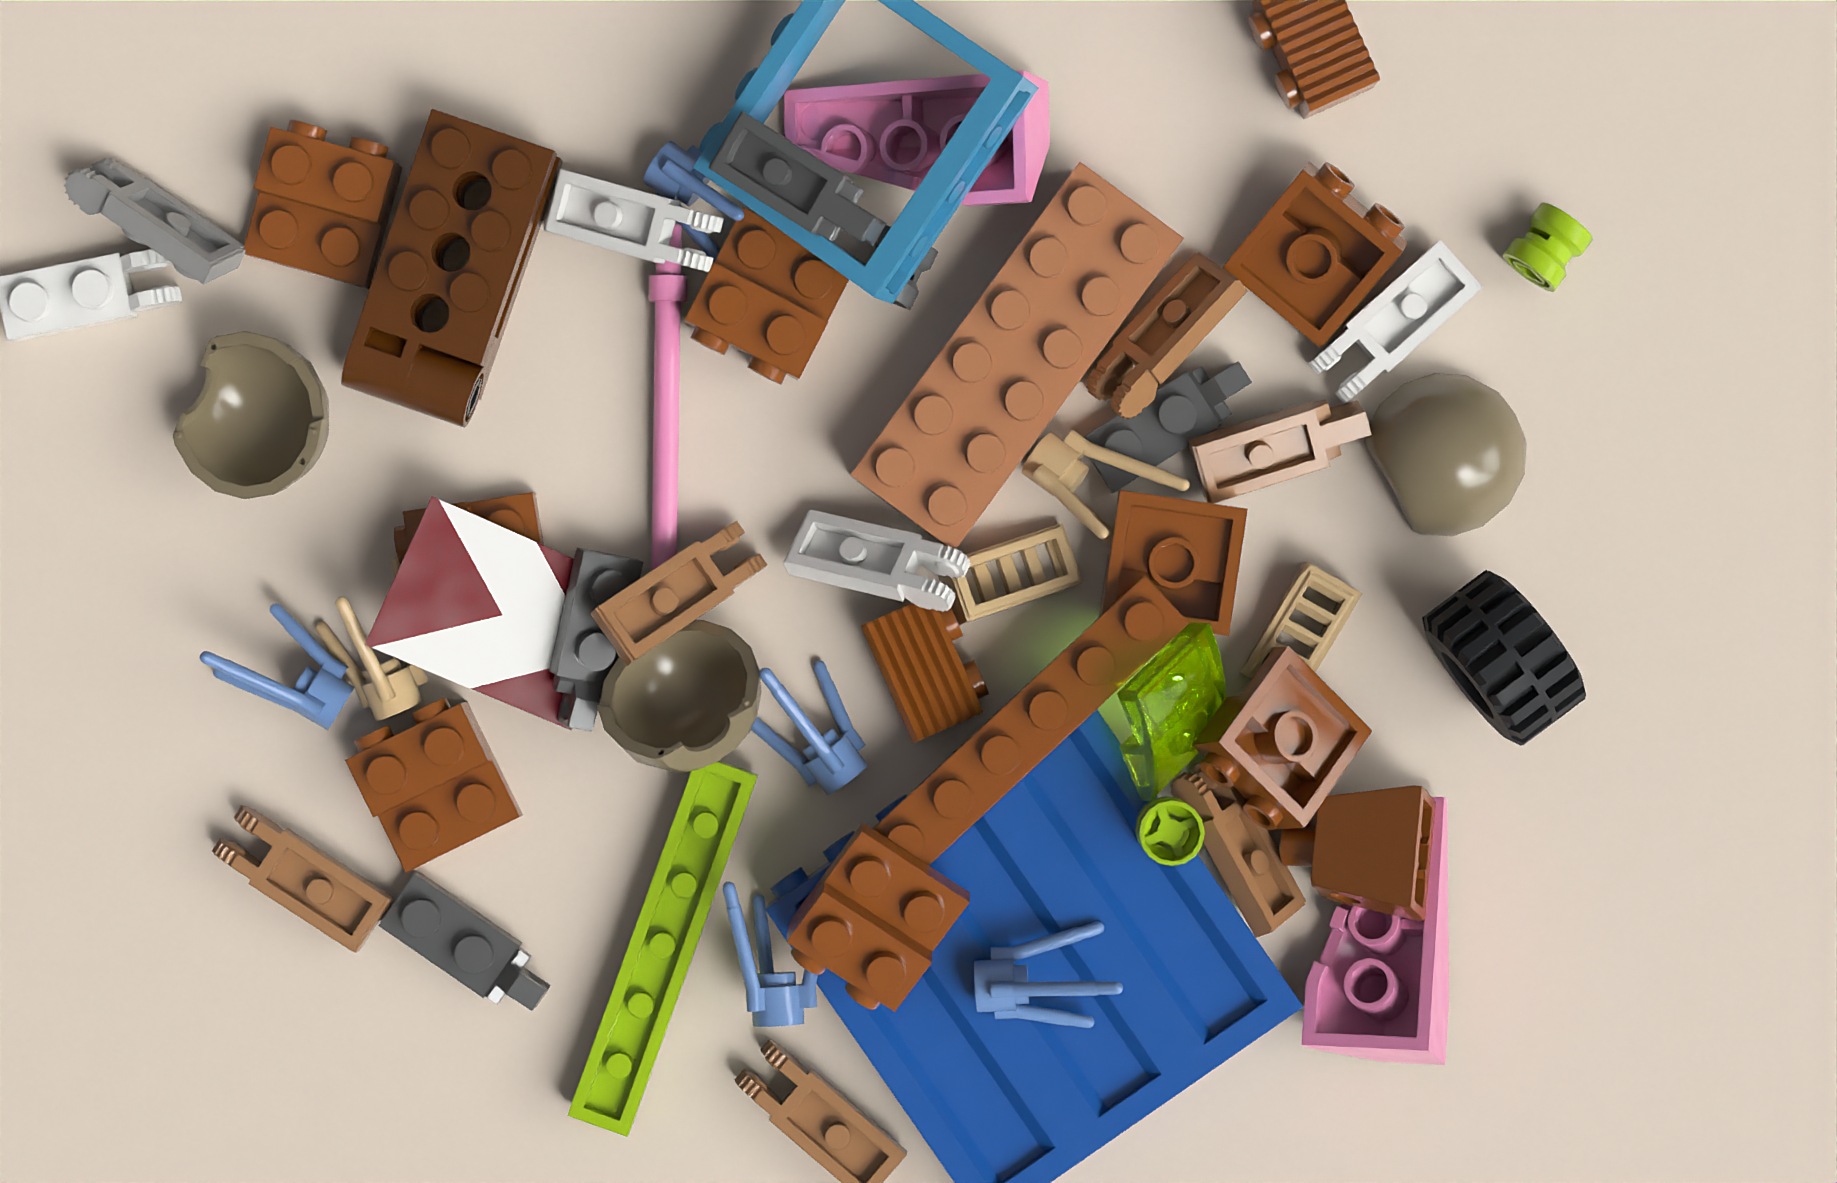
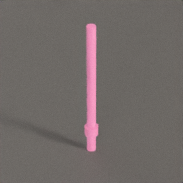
M675 224L669 245L681 248L682 225ZM666 260L664 264L656 263V275H649V302H655L651 571L677 554L681 303L687 302V276L681 275V264Z

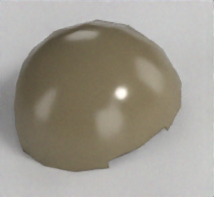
M248 331L220 335L211 339L200 363L206 370L203 389L195 403L186 411L181 412L173 433L174 445L190 472L215 492L241 499L274 495L281 492L306 475L316 464L325 448L329 433V399L326 390L312 363L290 345L278 339Z
M1434 373L1404 383L1379 404L1369 423L1372 435L1364 437V444L1375 464L1381 469L1394 490L1401 506L1400 509L1411 529L1419 534L1452 537L1483 527L1509 505L1525 475L1527 443L1516 414L1499 392L1467 375Z
M695 620L629 666H626L619 656L604 680L600 706L597 705V709L604 730L636 762L676 773L699 770L718 762L732 752L751 731L758 714L762 692L761 678L759 676L760 670L751 646L732 629L705 620Z

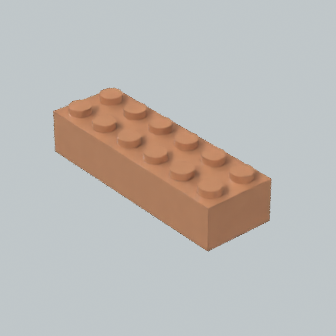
M1079 162L850 476L944 546L949 545L957 549L1183 241L1184 237L1086 165Z

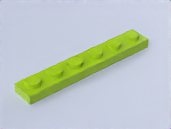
M720 760L699 770L691 771L567 1116L628 1137L759 774Z

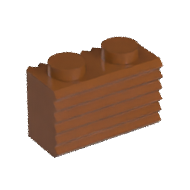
M1254 0L1252 2L1255 13L1248 16V23L1253 37L1262 51L1272 48L1282 70L1274 74L1278 92L1288 109L1298 106L1303 119H1307L1361 93L1367 92L1380 81L1379 73L1375 69L1374 62L1369 55L1367 47L1364 45L1363 37L1359 33L1358 26L1354 22L1352 13L1349 11L1345 0Z
M911 603L861 625L913 743L983 713L978 699L989 695V691L975 660L973 659L962 664L952 641L962 637L963 633L951 608L948 611L944 610L942 612L921 608Z

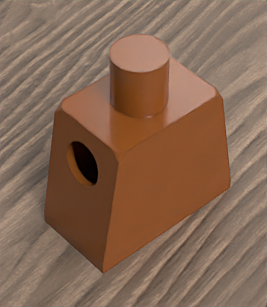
M1416 785L1327 796L1318 808L1316 829L1291 828L1283 830L1280 841L1281 862L1284 866L1312 867L1311 885L1328 900L1415 921H1425L1436 802L1423 786Z

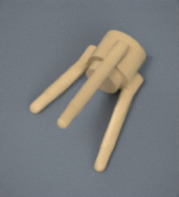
M1074 430L1067 435L1065 440H1062L1053 432L1048 433L1032 451L1022 469L1023 475L1052 496L1054 495L1098 538L1103 539L1109 545H1111L1113 529L1074 493L1089 471V466L1081 461L1083 455L1180 491H1186L1189 488L1187 479L1091 443Z
M397 557L393 558L391 562L393 578H395L401 565ZM345 597L337 598L335 601L336 607L366 670L361 673L339 639L336 638L325 622H318L316 624V632L326 644L331 655L348 666L345 675L355 687L363 708L370 706L375 720L379 721L422 703L423 699L417 686L429 682L424 669L407 662L406 667L402 668L398 658H393L380 664L373 649L364 645L367 637L348 600Z

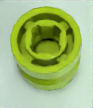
M1542 202L1529 218L1530 229L1524 237L1515 238L1503 253V258L1527 280L1547 291L1554 292L1566 277L1565 266L1572 257L1581 256L1593 241V237L1582 224L1569 214L1549 203Z
M1170 796L1154 798L1145 804L1137 815L1135 824L1137 841L1145 853L1159 864L1169 866L1185 864L1194 858L1203 846L1205 836L1203 820L1194 808L1179 798Z

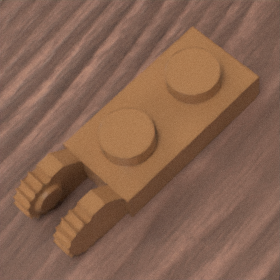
M1194 253L1113 340V347L1097 363L1098 366L1092 368L1093 371L1088 374L1089 378L1086 380L1088 393L1099 401H1106L1110 398L1112 401L1110 406L1113 407L1112 411L1123 419L1137 417V414L1142 413V409L1155 399L1158 383L1162 384L1248 292L1237 277L1201 253Z
M738 521L730 524L703 543L697 540L599 605L590 613L626 666H629L735 593L733 589L768 565L759 553L754 557L749 556L737 564L732 572L723 576L710 558L719 551L727 550L739 541L740 536L745 531Z
M1201 759L1195 764V768L1192 769L1194 774L1191 771L1188 773L1183 772L1172 781L1173 784L1170 786L1172 791L1170 793L1173 797L1181 799L1194 808L1203 820L1205 830L1203 843L1255 938L1272 933L1306 905L1304 903L1306 900L1290 870L1282 864L1280 852L1268 830L1254 823L1244 813L1243 806L1247 799L1234 786L1226 788L1210 780L1200 768V764L1203 761Z
M241 805L234 816L235 821L247 832L256 835L270 844L272 848L261 863L239 844L222 838L218 840L212 849L214 855L249 878L248 884L350 951L355 953L360 951L394 897L288 828L283 830L278 824L264 817L256 810Z
M769 1039L760 1049L761 1053H763L766 1061L772 1067L781 1071L796 1086L781 1101L758 1075L750 1073L746 1069H743L734 1079L737 1086L770 1115L769 1121L841 1183H883L906 1157L907 1150L812 1068L807 1071L780 1044Z

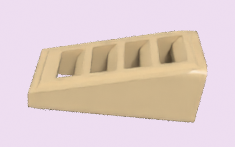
M1063 523L966 554L967 558L970 559L971 564L968 569H971L982 602L981 604L975 605L965 575L963 578L959 577V579L956 577L951 578L948 575H938L941 583L953 589L952 591L955 593L954 596L956 597L951 609L959 626L1083 583ZM1044 543L1056 575V579L1050 581L1046 580L1035 546ZM1018 552L1021 554L1032 586L1026 589L1022 587L1012 558V554ZM994 560L1007 594L999 598L987 563Z
M1308 562L1301 563L1240 673L1250 679L1254 677L1262 666L1266 655L1271 653L1275 647L1283 646L1275 641L1281 631L1311 647L1306 658L1299 654L1297 655L1316 672L1362 593ZM1308 586L1337 602L1332 613L1302 597ZM1294 609L1324 625L1319 636L1289 619Z

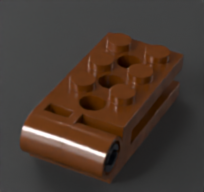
M431 109L345 359L341 377L342 386L463 428L468 425L478 401L482 398L548 207L559 168L561 169L563 163L561 158L556 157L557 153L554 150ZM477 182H489L491 185V196L487 204L477 210H467L464 205V195L467 189ZM455 242H468L470 257L466 265L457 271H446L443 257L447 248ZM445 301L449 308V318L446 325L439 331L428 333L423 326V314L426 308L434 302Z

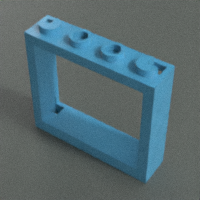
M803 0L796 12L785 16L775 28L770 42L772 48L759 68L751 69L740 81L735 92V100L737 101L723 122L714 124L705 134L699 147L701 155L693 168L871 296L893 304L1039 87L915 1L878 0L987 75L991 80L867 264H865L836 242L822 235L819 237L810 233L708 168L741 111L764 124L845 2V0Z

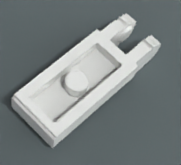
M559 168L544 231L656 263L664 264L666 260L709 272L713 258L700 250L670 246L675 221L688 224L695 230L706 233L713 231L720 233L723 218L680 207V201Z
M1439 240L1343 326L1345 331L1308 364L1319 374L1323 370L1327 371L1341 359L1342 353L1353 343L1356 342L1371 361L1358 372H1353L1340 384L1337 392H1335L1337 397L1345 404L1381 372L1386 374L1483 287L1446 245Z
M148 249L127 255L114 253L0 276V309L6 339L18 342L137 318L138 312L178 304L182 302L180 287L158 286L133 294L129 275L146 270L164 269L166 266L172 265V262L153 249Z
M811 509L807 511L783 561L789 575L902 602L906 598L918 607L942 612L944 610L948 611L951 608L956 597L954 596L955 593L952 591L953 589L941 583V581L938 582L934 579L930 580L927 577L915 575L919 565H922L934 574L948 575L951 578L956 577L959 579V577L963 578L966 575L971 563L967 555L962 553L963 551H959L949 545L944 546L940 543L923 540L920 534Z

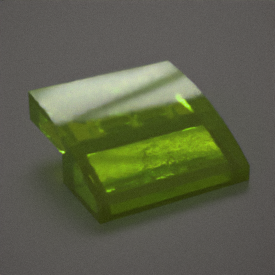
M1190 622L1117 693L1133 732L1119 748L1142 801H1152L1199 753L1192 744L1226 698L1222 661L1210 623Z

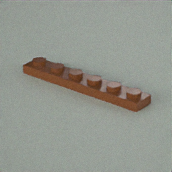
M1142 576L872 829L927 865H930L1182 631L1189 622L1146 576Z

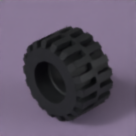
M1483 571L1422 617L1426 638L1441 664L1477 711L1504 738L1520 746L1525 745L1586 699L1582 676L1560 639L1532 604L1510 582L1491 571Z

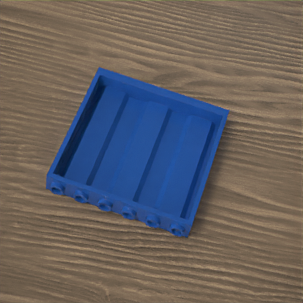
M1098 710L1093 712L929 865L969 891L970 903L934 949L931 965L895 1012L881 1003L874 1010L860 1005L845 990L847 981L827 968L817 978L816 984L954 1183H1051L1303 1008L1301 1002L1198 854L1185 864L1169 866L1159 864L1142 849L1135 833L1137 815L1145 804L1154 798H1158V796ZM907 794L901 796L900 798L889 804L887 807L882 809L880 812H878L875 815L877 820L880 821L882 818H884L897 804H899L907 796ZM854 830L822 852L828 862L807 876L802 867H799L770 888L776 898L768 903L765 910L786 940L789 921L853 836ZM1098 921L1104 925V931L1101 934L1014 961L1015 965L1027 964L1029 982H1120L1123 986L1120 994L1098 996H1030L1029 1004H1024L1089 1015L1094 1019L1093 1027L1064 1026L1019 1018L995 1019L994 1012H977L974 961L991 960V947L1015 946Z

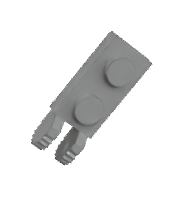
M112 158L99 160L93 163L90 169L89 167L85 169L82 167L68 173L69 177L65 178V194H68V200H72L74 205L78 204L80 209L88 215L101 213L120 226L128 238L149 246L172 262L174 268L187 278L198 280L204 285L237 269L246 251L243 244L146 177L142 178L126 166H120L118 161L114 162Z

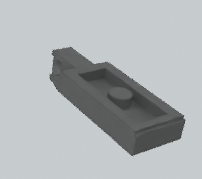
M742 111L708 167L805 230L819 237L822 235L833 242L841 229H843L860 241H865L874 246L887 224L856 205L864 190L853 184V179Z
M1239 361L1211 379L1203 367L1200 366L1189 374L1188 372L1183 373L1158 389L1155 399L1147 407H1144L1142 413H1138L1137 417L1123 419L1117 415L1084 436V438L1091 443L1156 467L1189 446V439L1208 434L1221 425L1219 422L1232 415L1224 400L1251 384L1252 381ZM1089 457L1112 494L1140 477Z
M578 547L575 551L549 669L554 674L553 690L563 692L557 721L568 728L586 731L593 730L604 680L619 658L616 650L590 613L599 605L640 579L643 561Z
M420 872L414 873L378 925L482 998L486 996L497 1004L500 1003L506 994L533 1011L551 986L524 967L532 955L520 947L521 941Z

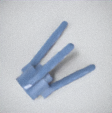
M669 141L660 149L643 177V182L657 191L656 195L680 201V203L683 202L689 207L700 197L736 221L744 218V211L708 186L710 179L693 168L701 155L699 148L692 145L686 151L673 141ZM678 222L703 252L713 258L714 263L721 250L705 232L692 229L688 224Z
M277 603L270 606V613L322 667L319 672L307 666L292 689L209 651H203L200 654L201 662L214 668L213 675L217 679L291 709L327 731L355 688L341 679L348 666L330 656L297 620L293 619Z
M817 660L813 664V669L841 736H838L833 728L820 734L769 668H762L759 672L760 678L809 742L802 749L808 760L758 717H756L751 730L796 768L809 787L818 782L826 795H830L861 773L868 764L858 751L866 744L853 728L825 663Z
M730 881L724 883L723 893L727 906L726 909L746 988L747 1012H752L753 1026L776 1027L804 1024V1008L817 1007L816 982L818 975L805 969L802 984H796L795 972H774L768 917L765 910L766 904L765 898L761 894H756L753 897L754 926L760 973L757 974L736 887Z
M1098 921L1015 946L991 947V960L974 961L977 1012H994L995 1019L1019 1018L1064 1026L1093 1027L1094 1019L1089 1015L1024 1004H1029L1030 996H1098L1120 994L1123 990L1120 982H1029L1027 964L1015 965L1014 961L1101 934L1104 931V925Z

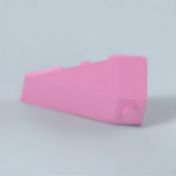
M1024 70L1016 71L1039 87V89L961 204L966 206H983L1032 201L1050 146L1048 81ZM985 74L786 90L784 92V137L836 169L916 191L991 78Z
M1432 797L1436 802L1425 921H1415L1343 903L1341 907H1336L1329 924L1332 929L1319 961H1314L1306 980L1302 1046L1380 1062L1445 1065L1449 1012L1447 799L1445 797Z

